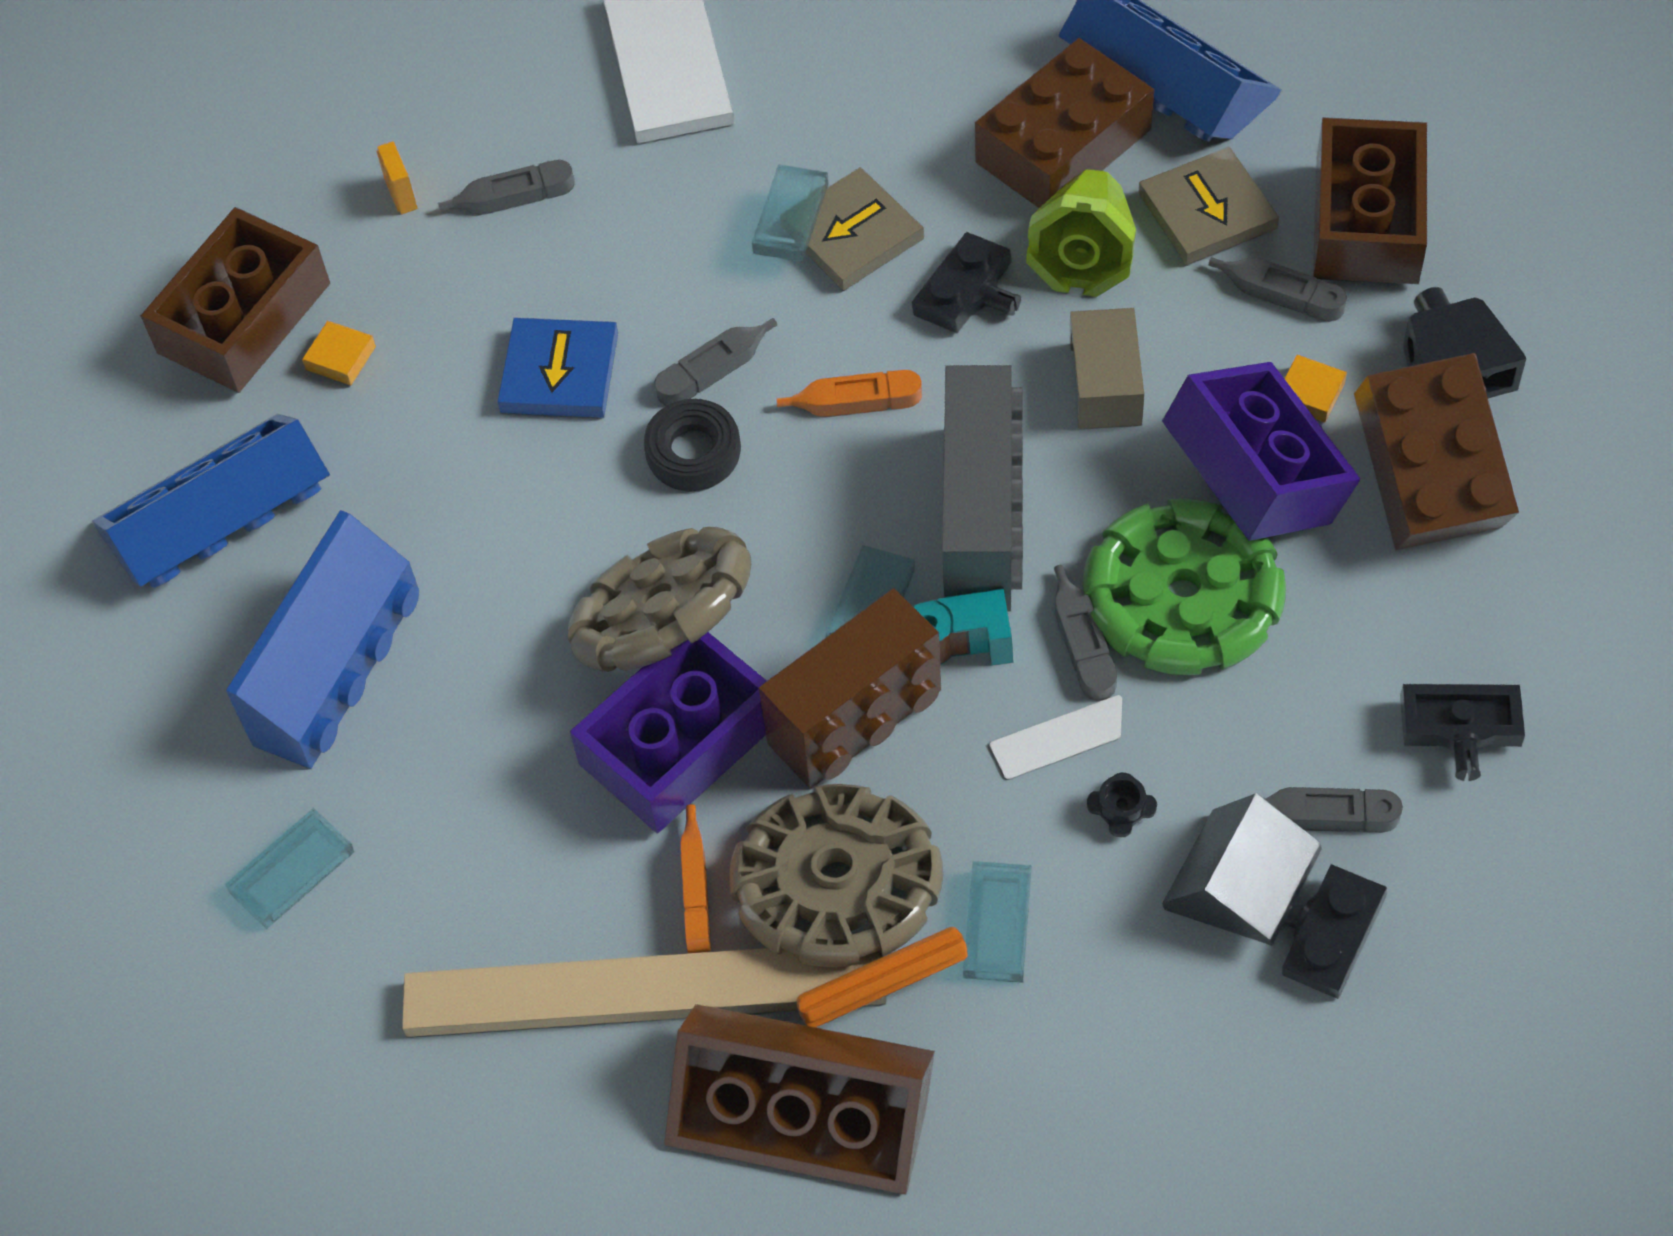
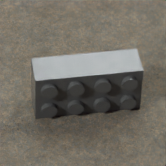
M945 365L942 536L944 598L1004 589L1007 611H1011V590H1022L1023 387H1012V365Z

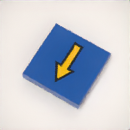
M513 318L498 397L500 413L604 418L618 339L617 323Z

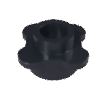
M1120 772L1104 781L1099 791L1091 792L1088 795L1087 809L1091 814L1100 815L1109 825V832L1113 836L1127 837L1132 833V826L1143 818H1152L1156 814L1157 801L1153 796L1146 795L1145 788L1139 780L1129 773ZM1119 801H1124L1127 803V807L1121 809L1116 804Z

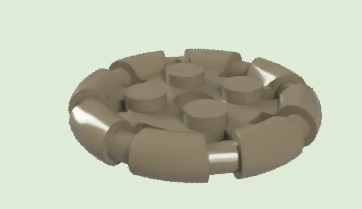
M708 526L703 527L699 532L689 528L667 534L647 543L649 550L634 559L626 555L606 570L591 585L590 592L592 595L581 598L575 607L568 625V641L573 655L582 664L595 670L610 672L618 667L620 670L627 671L651 665L672 656L670 650L687 640L694 643L727 615L731 610L730 601L739 598L745 590L752 565L751 556L745 542L737 534L724 528Z
M850 784L814 786L812 793L796 798L791 793L766 807L747 826L749 835L746 840L736 844L729 869V888L732 900L740 903L741 908L739 909L738 916L755 939L779 955L784 951H788L798 955L800 963L822 967L860 964V957L879 952L880 956L883 957L906 944L927 923L928 918L925 912L928 906L937 904L943 881L941 853L939 847L931 845L929 839L932 832L925 821L907 804L891 795L884 799L871 794L869 787ZM820 814L823 821L826 822L806 829L804 819ZM863 816H866L868 818L873 819V821L869 823L868 821H865L862 818ZM778 845H781L778 852L768 849V847L776 848ZM900 847L902 850L907 851L892 855L890 849ZM834 862L845 863L851 868L847 874L837 878L827 877L820 872L824 866ZM778 885L779 891L762 896L765 888ZM894 887L906 892L907 897L905 900L891 895ZM799 917L813 923L807 933L794 928ZM868 921L871 929L855 934L851 933V931L863 927Z

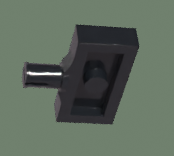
M966 231L912 300L913 315L957 334L971 315L987 305L1013 316L1015 311L1019 309L1021 296L997 287L998 280L1012 263L1010 249Z
M1402 685L1400 702L1404 746H1443L1454 749L1456 779L1464 781L1467 771L1468 781L1480 778L1481 771L1479 770L1477 750L1485 746L1522 747L1525 738L1520 685Z
M1331 864L1317 894L1305 906L1294 903L1284 922L1285 925L1295 928V939L1282 966V975L1339 999L1385 901L1387 887Z

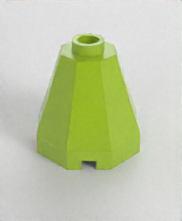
M1086 169L1070 179L1032 215L1028 227L1029 245L1026 263L1054 291L1069 293L1070 287L1084 289L1082 295L1098 297L1130 277L1133 265L1136 228L1122 186L1106 171Z

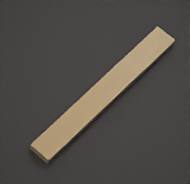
M768 948L404 973L402 1029L406 1037L677 1019L687 1018L695 1004L745 1014L798 1010L796 998L800 994L882 957L879 952L860 957V964L822 967L800 963L799 956L788 951H784L779 955ZM886 996L867 1005L886 1004Z

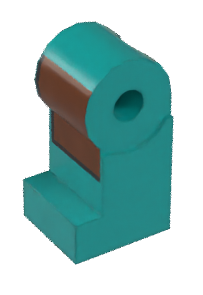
M1004 589L938 598V600L925 601L914 606L939 632L940 665L947 662L951 657L988 652L991 666L1014 663L1012 634Z

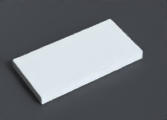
M603 0L637 144L734 124L733 111L703 0Z

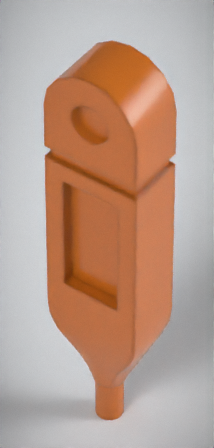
M904 369L887 371L884 374L883 372L823 378L811 382L805 389L792 397L776 398L777 407L794 406L820 417L884 411L887 408H891V410L909 408L918 404L922 398V381L916 372Z
M689 804L686 805V824L681 837L684 919L688 954L711 952L706 857L696 820V806Z

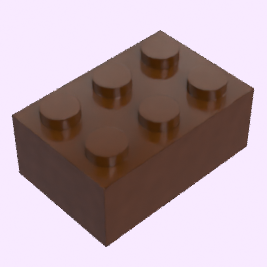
M1078 38L975 121V163L1037 208H1040L1070 179L1086 169L1103 171L1151 130L1154 89Z
M1322 117L1316 156L1313 277L1326 280L1419 284L1427 248V122Z
M234 207L140 316L157 354L240 393L331 283L317 244Z
M1476 353L1376 373L1365 378L1355 391L1354 397L1395 551L1499 529L1519 513Z
M895 588L891 589L758 687L767 744L809 789H812L824 779L831 780L839 776L848 767L855 755L868 745L876 746L885 741L891 735L897 723L913 711L920 713L926 710L936 700L941 691L939 632Z

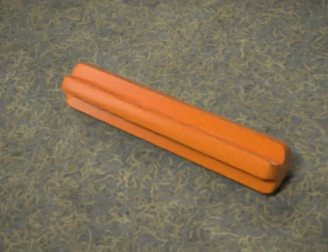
M948 927L800 994L796 998L799 1014L806 1026L818 1027L965 960L968 956L966 942L956 927Z

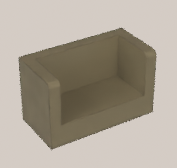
M1135 309L1070 311L1069 342L1070 350L1074 352L1078 391V428L1142 426L1144 386Z

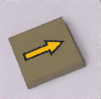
M1230 146L1139 182L1138 194L1186 265L1278 229L1279 216Z
M861 167L780 218L781 229L843 291L924 239V227Z

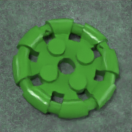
M1178 498L1168 499L1165 506L1150 509L1148 504H1144L1134 508L1113 521L1102 533L1104 541L1100 546L1092 547L1083 572L1082 586L1084 595L1089 596L1094 608L1090 614L1103 633L1105 641L1114 650L1124 657H1128L1131 654L1145 661V668L1173 675H1201L1204 668L1219 665L1223 670L1234 666L1255 653L1267 641L1268 634L1266 631L1270 625L1278 624L1284 610L1286 599L1284 570L1276 567L1274 560H1276L1278 554L1268 537L1248 541L1232 517L1222 512V505L1209 501ZM1172 527L1173 530L1163 533L1158 539L1155 530ZM1211 532L1226 538L1221 548L1207 541ZM1121 554L1134 559L1131 567L1121 563L1119 560ZM1254 570V578L1240 580V572ZM1185 580L1195 584L1199 591L1193 596L1180 597L1172 593L1169 586L1176 581ZM1129 596L1131 604L1122 606L1113 600ZM1236 611L1249 616L1248 619L1241 618L1239 620L1233 617ZM1147 630L1158 636L1156 641L1143 636L1145 631ZM1209 632L1211 644L1197 647L1195 641L1191 639V636H1198Z

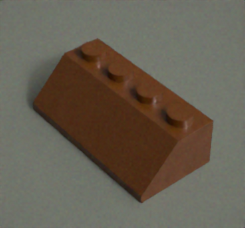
M695 1004L677 1031L664 1145L906 1195L926 1113L935 1051Z

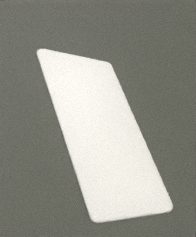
M1116 695L990 742V747L1004 777L1011 779L1119 739L1121 737L1122 697Z

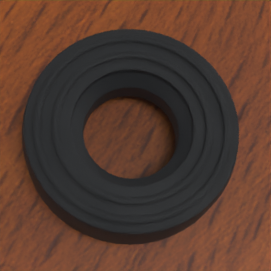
M684 399L673 402L659 410L647 425L644 435V452L648 466L658 480L671 488L683 491H699L711 488L724 481L733 472L738 463L741 452L738 426L726 409L712 401ZM687 431H702L712 438V448L706 455L700 458L684 459L676 455L672 450L675 438Z

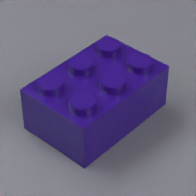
M1272 362L1187 375L1162 420L1163 424L1248 541L1332 524L1361 480Z
M709 632L694 643L687 640L671 649L672 656L639 669L569 731L578 764L657 834L684 811L686 805L696 800L766 736L758 687L767 680Z

